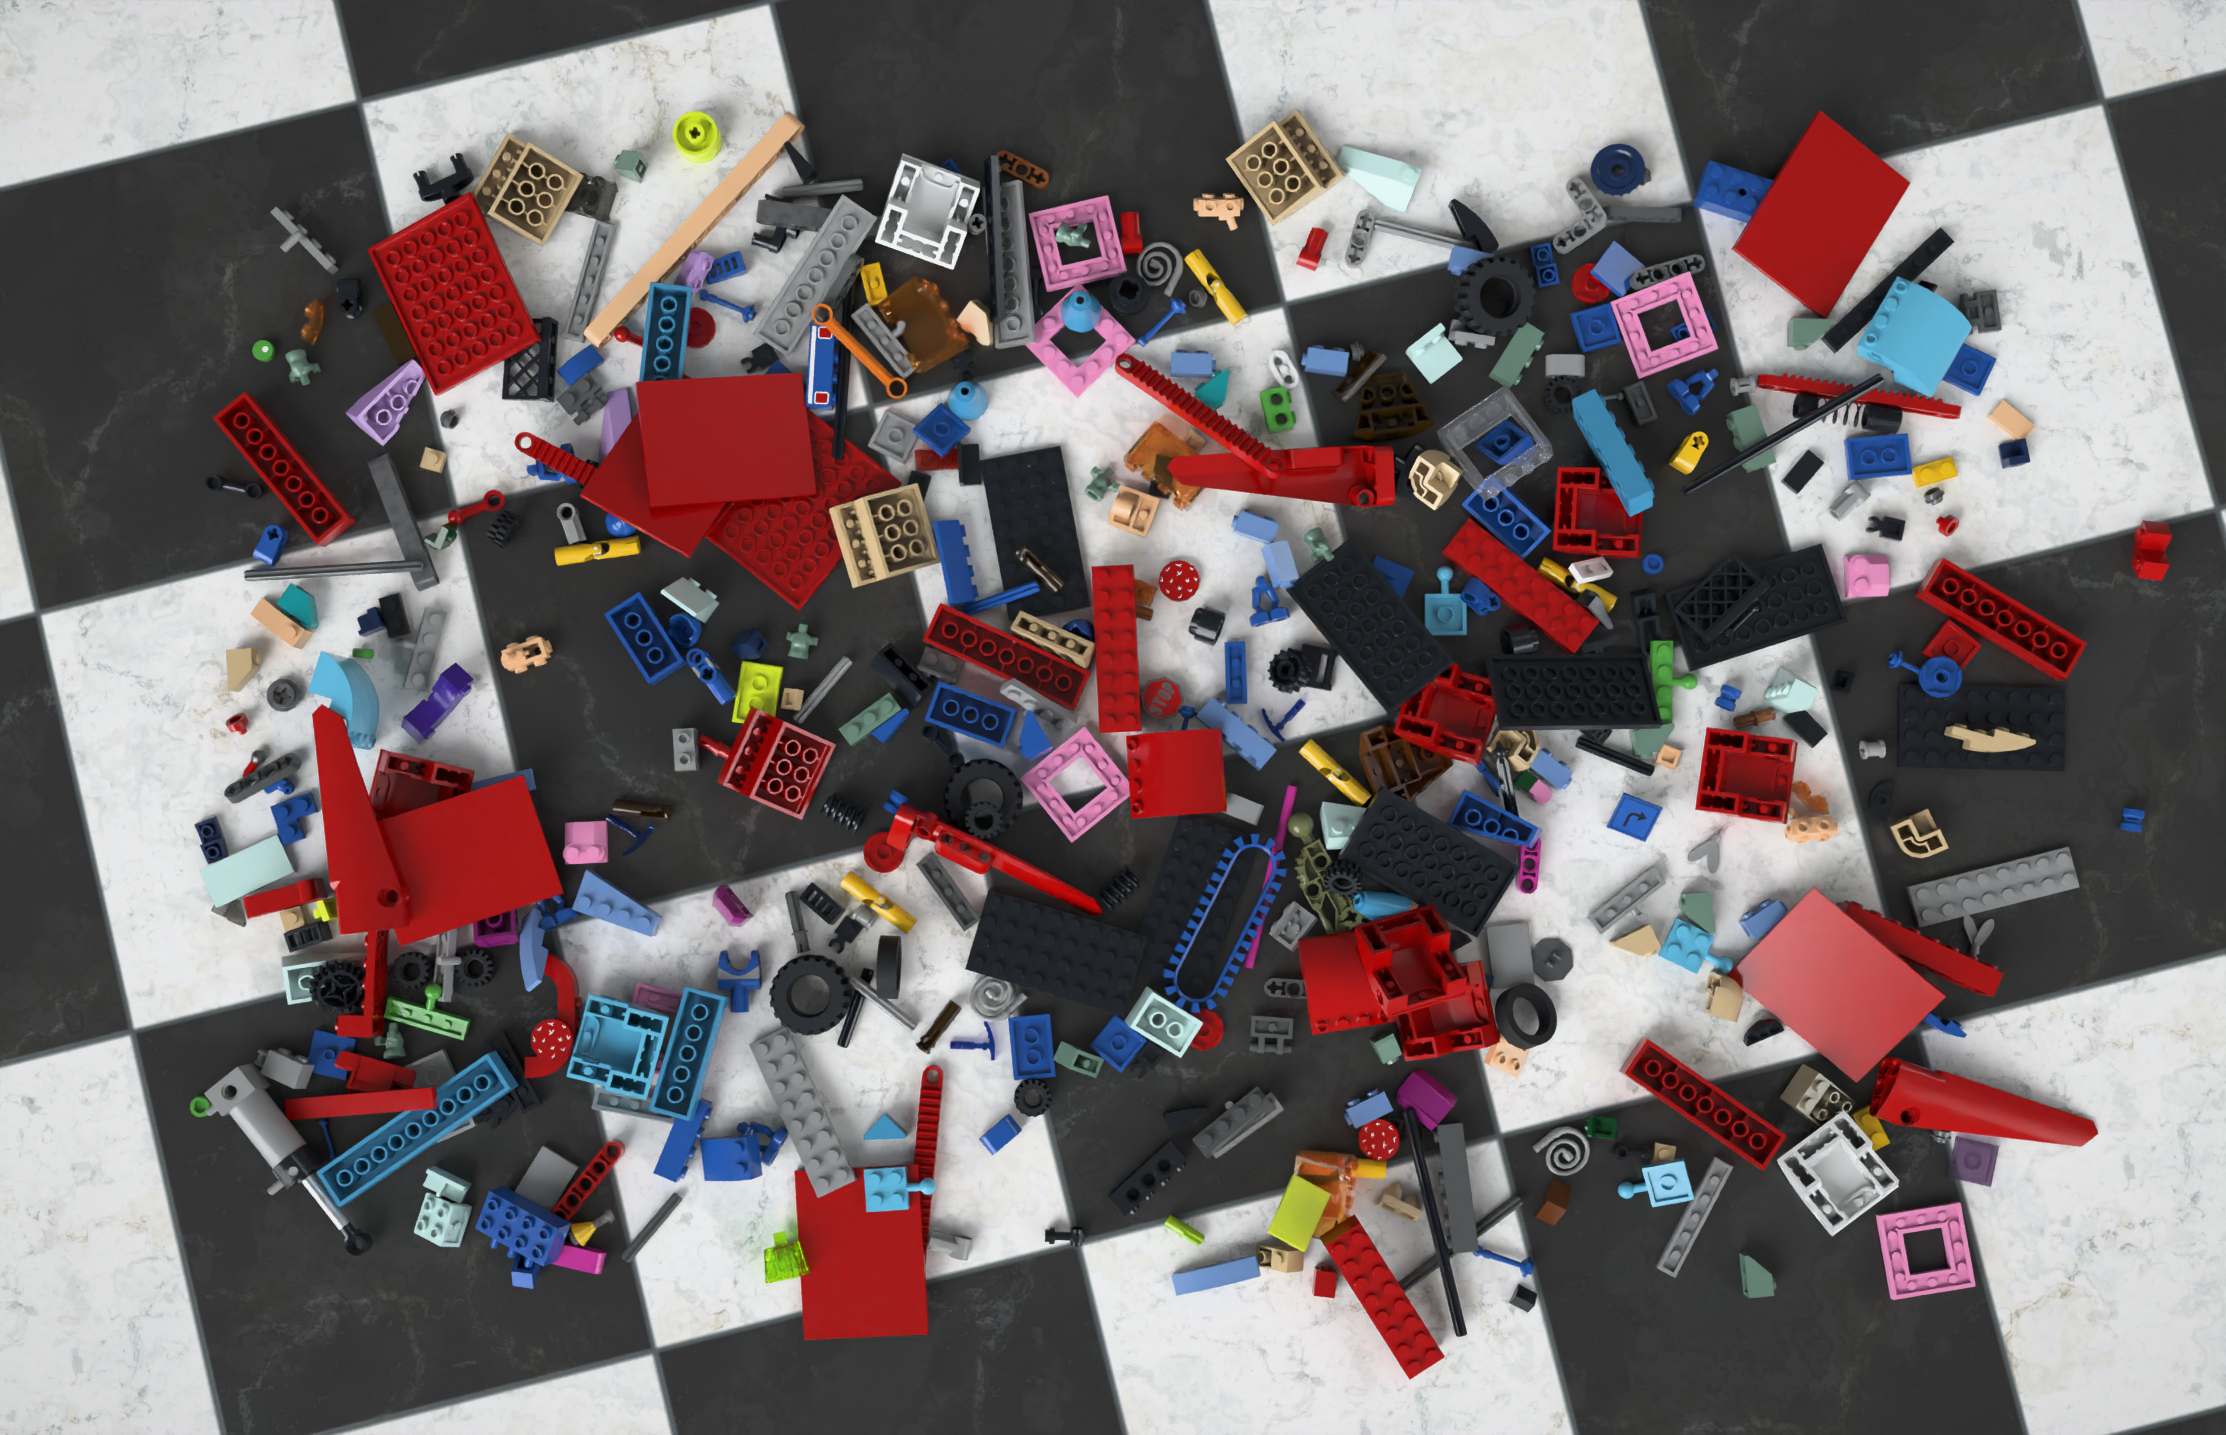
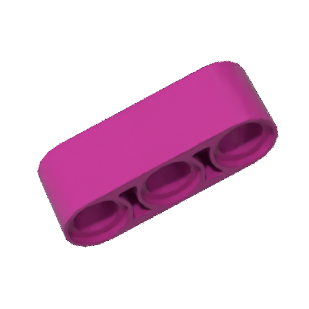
M1540 838L1537 839L1534 847L1531 849L1521 845L1518 847L1517 865L1521 868L1516 874L1515 886L1520 893L1531 894L1537 889L1541 853ZM1530 858L1533 862V866L1529 870L1524 867V860ZM1526 878L1531 882V887L1528 890H1524L1522 887V881Z
M564 1241L557 1261L551 1264L588 1273L601 1274L606 1251Z

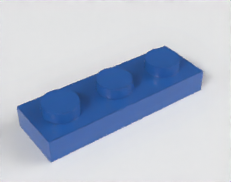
M1224 642L1226 705L1247 704L1245 642Z

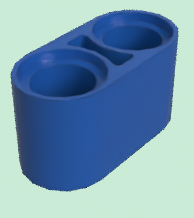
M1008 1114L981 1136L979 1140L991 1155H994L1022 1131V1128Z

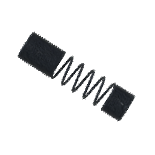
M1799 392L1793 404L1792 414L1794 419H1800L1817 409L1821 398H1824L1826 404V398L1821 396L1818 399L1817 395ZM1856 401L1846 405V412L1843 418L1844 426L1847 424L1851 404L1856 403L1857 412L1853 423L1854 428L1858 424L1859 410L1865 404L1861 419L1863 429L1896 434L1900 429L1902 422L1901 408L1872 403L1867 404L1866 402L1858 406ZM1838 410L1834 412L1833 425L1836 423ZM1826 417L1822 418V422L1824 423Z

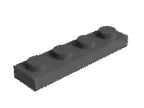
M934 852L916 864L964 932L981 920Z

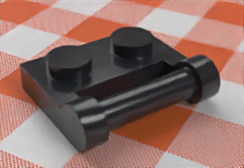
M1302 644L1301 651L1308 656L1306 660L1312 663L1310 669L1313 670L1310 673L1311 680L1306 683V686L1331 691V679L1338 653L1335 649ZM1327 655L1323 682H1316L1321 656Z

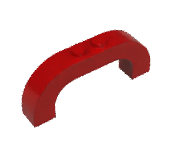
M550 952L547 955L544 974L551 977L557 986L558 1019L564 1021L572 1029L574 1044L571 1051L565 1057L555 1061L544 1060L537 1055L526 1056L525 1078L543 1077L564 1067L571 1060L582 1017H579V1009H582L583 1000L582 996H579L577 977L571 966L564 959Z

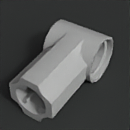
M1855 480L1827 509L1833 518L1841 521L1855 507L1865 502L1871 494Z
M561 504L557 508V516L561 520L569 545L584 542L587 538L579 518V510L572 504ZM567 508H571L573 512L570 518L564 517V511Z
M933 1230L928 1249L950 1254L949 1256L955 1259L968 1260L973 1239L964 1235L955 1234L953 1236Z

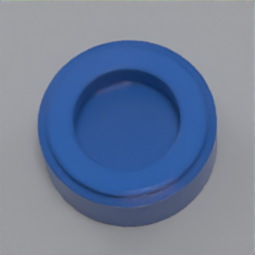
M1649 554L1642 560V569L1647 574L1654 575L1663 569L1664 561L1658 554Z

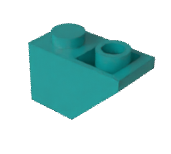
M1227 369L1223 372L1219 370L1211 376L1212 380L1207 384L1204 382L1199 384L1194 389L1196 392L1193 398L1196 396L1199 402L1203 401L1206 407H1211L1212 411L1219 409L1225 403L1229 371Z
M290 583L276 603L282 607L280 611L289 617L293 615L298 618L297 623L306 629L309 627L317 629L319 622L314 596L298 585Z

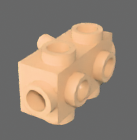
M1203 193L1202 197L1194 198L1193 209L1197 211L1198 216H1219V220L1227 221L1230 231L1238 228L1234 216H1240V210H1243L1244 207L1243 198L1235 196L1234 193H1223L1222 197H1215L1213 193Z
M538 635L526 638V642L522 644L515 642L507 645V649L501 651V662L505 669L515 671L516 674L528 670L527 666L534 664L537 667L546 664V659L551 658L552 646L549 640L545 641L544 638L538 637ZM537 648H540L541 653L539 655L535 654V650Z
M1794 807L1789 809L1788 814L1792 819H1790L1787 827H1785V837L1789 839V842H1796L1798 844L1806 843L1809 840L1824 842L1830 840L1833 835H1838V826L1836 822H1833L1832 816L1808 818L1807 815H1803L1800 817Z

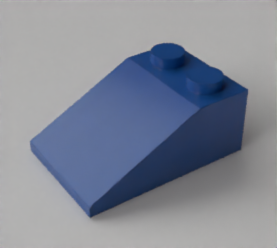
M758 1133L700 1139L705 1181L752 1180L763 1175Z

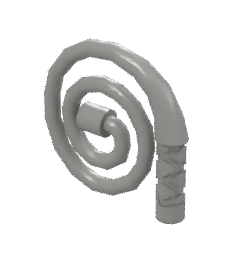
M1163 241L1154 242L1143 249V253H1140L1136 263V272L1143 277L1140 270L1141 261L1148 250L1160 246L1170 249L1176 257V267L1164 294L1171 297L1183 273V258L1179 250L1171 244ZM1152 252L1143 261V272L1152 279L1160 277L1163 273V266L1152 257L1160 256L1167 262L1168 269L1162 279L1150 282L1144 278L1148 286H1159L1171 275V260L1163 252ZM1151 258L1149 266L1159 269L1156 274L1149 273L1147 269L1148 261Z
M984 976L975 983L971 990V1009L979 1018L986 1022L996 1023L1010 1017L1027 997L1021 992L1000 1014L987 1016L978 1010L974 1001L975 992L984 981L992 978ZM996 980L986 982L979 990V1000L982 1006L990 1010L1004 1008L1012 998V984L1006 982L1008 987L1007 998L1001 1004L993 1006L986 1003L983 998L985 989L991 985H997L1000 988L998 996H996L997 993L992 988L988 989L985 993L990 999L997 1001L1003 998L1005 988L1001 982Z
M1569 1126L1551 1130L1547 1136H1544L1532 1146L1538 1153L1562 1134L1571 1133L1581 1138L1585 1145L1584 1159L1578 1166L1568 1171H1559L1553 1167L1550 1158L1552 1150L1562 1143L1572 1145L1575 1148L1576 1156L1570 1163L1563 1164L1558 1160L1559 1154L1563 1153L1564 1158L1568 1162L1571 1161L1574 1156L1569 1150L1560 1148L1554 1153V1162L1558 1167L1563 1169L1572 1168L1580 1160L1581 1152L1578 1144L1567 1138L1558 1139L1548 1148L1546 1153L1547 1166L1550 1171L1562 1176L1578 1172L1587 1163L1590 1154L1589 1142L1585 1135L1576 1128Z

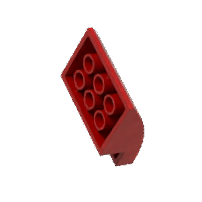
M751 706L718 777L717 783L802 820L836 744Z

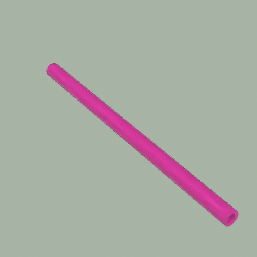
M1287 786L1274 839L1276 844L1272 847L1271 851L1273 855L1283 850L1288 829L1287 824L1298 789L1294 786ZM1269 859L1263 888L1271 874V859ZM1280 860L1276 861L1277 868L1279 866ZM1269 887L1266 893L1272 894L1273 889ZM1263 898L1260 905L1269 907V902ZM1257 910L1255 917L1262 918L1264 921L1261 927L1253 924L1252 929L1257 930L1258 933L1255 939L1250 937L1249 942L1252 945L1246 953L1243 967L1251 969L1254 968L1266 915Z

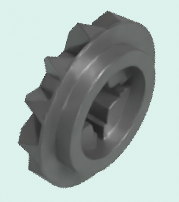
M279 679L269 686L267 701L273 709L280 712H288L296 708L297 703L300 701L301 691L293 681ZM285 690H287L286 694L291 696V698H285L284 701H282V697L278 695L277 692L283 693L285 692Z

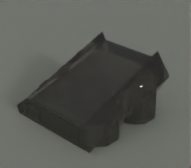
M580 172L583 178L564 211L603 222L609 220L616 193L619 192L617 184L606 180L602 176L592 177Z

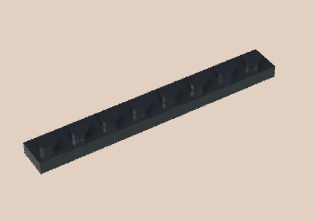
M993 155L984 161L990 320L991 323H1000L1007 316V306L1005 305L1007 288L1004 285L1006 267L1003 264L1005 246L1002 244L1004 225L1001 224L1003 205L1000 203L1002 184L999 180L1001 164L999 163V157Z
M1941 227L1938 228L1829 330L1821 340L1834 354L1838 352L1873 319L1897 276L1912 282L1954 243L1952 238Z

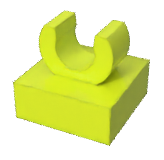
M336 897L316 902L318 909L313 911L315 919L322 917L323 922L338 918Z

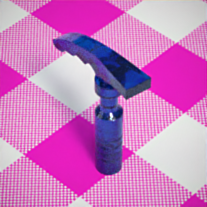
M1301 699L1296 702L1284 715V719L1280 723L1278 722L1276 726L1272 725L1266 710L1262 709L1263 718L1268 728L1282 743L1285 742V739L1281 736L1279 730L1282 731L1284 725L1291 721L1306 705Z
M609 814L606 818L607 822L625 833H630L633 835V838L637 839V843H634L633 847L622 854L623 856L638 849L653 830L652 827H648L646 832L641 835V832L630 828V825L612 814Z
M984 1021V1026L988 1032L989 1043L983 1042L982 1044L972 1041H951L950 1049L974 1050L976 1048L987 1051L988 1048L991 1053V1060H995V1041L991 1028L986 1021Z

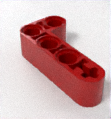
M312 878L299 881L294 885L243 898L247 918L250 919L320 901L328 897L323 878Z

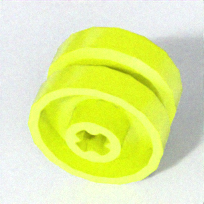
M690 111L683 114L673 127L674 142L680 153L688 161L696 164L707 163L719 154L722 147V136L714 120L707 114L700 111Z

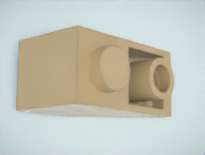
M978 299L971 300L957 321L961 324L960 327L963 330L974 334L980 344L990 346L995 343L994 325L990 320V309Z
M1256 1245L1259 1267L1285 1273L1303 1271L1304 1252L1289 1246Z

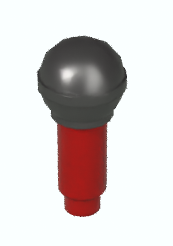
M255 750L252 753L251 761L243 771V777L254 772L258 765L265 762L266 754L264 751Z

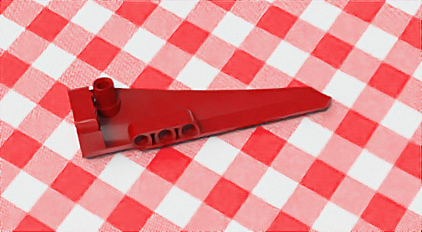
M1387 444L1271 450L1283 459L1285 463L1282 475L1275 479L1267 477L1234 453L1175 456L1166 467L1181 485L1363 508L1394 505L1395 502L1394 454L1392 446ZM1276 464L1268 465L1272 470L1279 469ZM1364 492L1366 499L1363 503H1360L1359 496Z
M321 704L312 714L329 879L330 886L336 894L340 935L408 927L409 919L406 902L409 899V891L400 884L357 763L343 716ZM395 891H396V892L398 893V895H399L397 901L394 899V892H395Z
M903 802L898 809L886 841L887 844L904 851L916 835L923 840L935 843L934 849L937 854L977 874L987 873L992 866L1091 916L1103 914L1100 905L1091 896L1018 857L939 819L934 813L924 812L906 802Z
M1884 1058L1880 1063L1869 1108L1871 1116L1899 1126L2082 1147L2098 1135L2094 1121L1945 1071L1931 1070L1898 1058Z

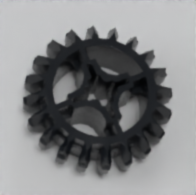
M335 959L334 964L327 961L326 967L319 965V972L314 971L313 978L310 979L309 993L312 994L311 999L316 1001L317 1007L323 1006L324 1012L329 1008L332 1014L336 1010L343 1014L346 1008L351 1012L352 1005L358 1007L360 1005L359 1001L365 998V990H363L362 983L366 973L362 972L361 966L355 967L354 961L350 964H347L346 959L342 963ZM330 977L331 981L321 988L324 981ZM335 982L337 983V985H341L342 990L340 987L336 986ZM356 985L354 991L351 994L347 995V991L352 989V986Z

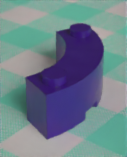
M455 662L440 674L436 684L431 689L433 692L430 694L428 701L423 699L412 711L404 716L401 727L418 743L424 739H430L435 734V729L456 708L463 697L471 692L472 688L470 686L474 679Z

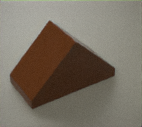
M1551 1178L1535 1217L1555 1226L1567 1211L1571 1187Z

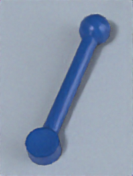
M320 1119L319 1125L323 1129L330 1152L329 1156L331 1161L337 1158V1155L333 1150L326 1127L327 1120Z

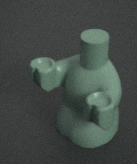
M1063 221L1058 228L1055 241L1065 242L1068 246L1089 248L1091 241L1082 237L1087 224L1081 222L1075 230Z
M296 349L288 352L285 356L291 367L289 374L291 383L299 381L300 378L302 385H308L310 383L308 373L310 371L314 374L318 371L321 372L318 363H308L305 350Z
M1097 466L1090 472L1093 481L1086 487L1085 493L1095 501L1100 502L1107 490L1116 492L1120 486L1116 481L1111 482L1110 477L1114 471L1107 467L1104 473H1100L1101 469H1098Z
M1320 527L1314 528L1304 535V541L1310 545V549L1314 552L1311 555L1314 563L1320 561V557L1323 555L1327 561H1331L1334 558L1330 551L1329 541L1324 537L1323 530Z
M799 624L798 632H787L786 640L792 642L788 656L808 659L809 645H818L819 638L810 637L806 633L808 625Z
M390 1023L387 1037L378 1036L375 1038V1045H386V1051L383 1055L384 1059H397L406 1056L405 1049L403 1048L404 1039L398 1031V1024Z

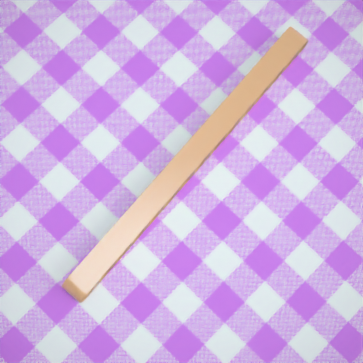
M790 112L785 113L588 325L583 333L584 336L599 349L603 348L614 337L616 328L624 326L648 300L650 282H665L688 257L691 249H695L786 151L784 143L789 141L792 144L804 131L805 125Z

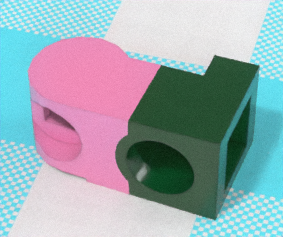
M1527 769L1521 771L1513 781V787L1516 791L1522 788L1531 795L1532 800L1537 804L1547 803L1552 797L1551 790Z

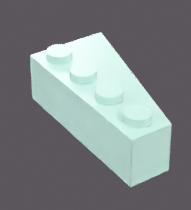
M1780 667L1772 685L1768 686L1764 692L1763 697H1765L1763 703L1784 714L1810 709L1819 690L1803 677Z
M1323 802L1319 815L1325 849H1342L1367 808Z

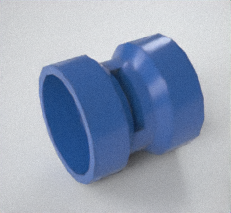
M1723 684L1720 689V697L1716 698L1714 704L1722 709L1734 712L1736 707L1735 701L1740 698L1742 692L1732 686Z
M892 789L889 794V800L885 801L882 807L896 815L903 802L909 803L910 799Z
M2124 808L2122 812L2124 820L2121 822L2120 829L2142 832L2143 825L2141 822L2145 818V811Z

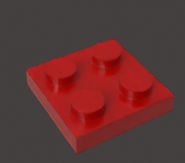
M1949 619L1945 621L1921 652L1929 659L1940 656L1951 658L1962 671L1982 645Z

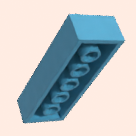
M650 282L639 382L683 379L693 296L692 287Z
M1593 389L1572 399L1573 418L1628 515L1631 517L1653 506V498L1655 497L1653 489L1655 488L1650 478L1646 479L1642 463L1634 458L1635 452L1631 444H1626L1622 428H1617L1615 425L1616 419L1611 410L1607 411L1603 395H1598L1596 390Z
M685 986L649 1110L687 1121L694 1120L729 1002L728 997Z

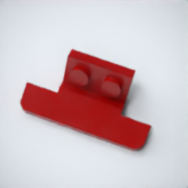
M348 1051L340 1052L335 1061V1067L352 1072L346 1086L348 1094L392 1090L394 1084L414 1088L417 1077L414 1070Z

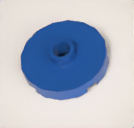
M1945 656L1933 657L1927 660L1920 669L1919 683L1922 689L1930 696L1936 698L1948 697L1954 694L1961 686L1962 671L1951 658ZM1937 674L1942 676L1941 681L1937 680Z

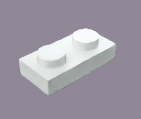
M1603 556L1572 563L1568 568L1579 584L1608 578L1613 574V570Z

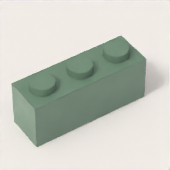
M1528 322L1523 328H1518V331L1515 332L1490 372L1489 377L1508 389L1513 384L1517 386L1523 376L1520 372L1523 367L1528 368L1534 359L1531 357V354L1534 350L1538 351L1544 343V340L1541 338L1545 333Z
M1755 404L1733 411L1727 415V427L1730 431L1732 430L1734 446L1740 452L1767 438ZM1772 448L1742 464V467L1747 470V473L1772 465L1776 462Z
M888 693L839 728L850 746L854 747L871 735L873 730L901 711L902 708L893 695Z

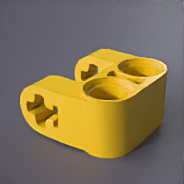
M1695 432L1685 437L1670 458L1668 464L1685 475L1691 473L1708 445L1707 435L1703 432Z

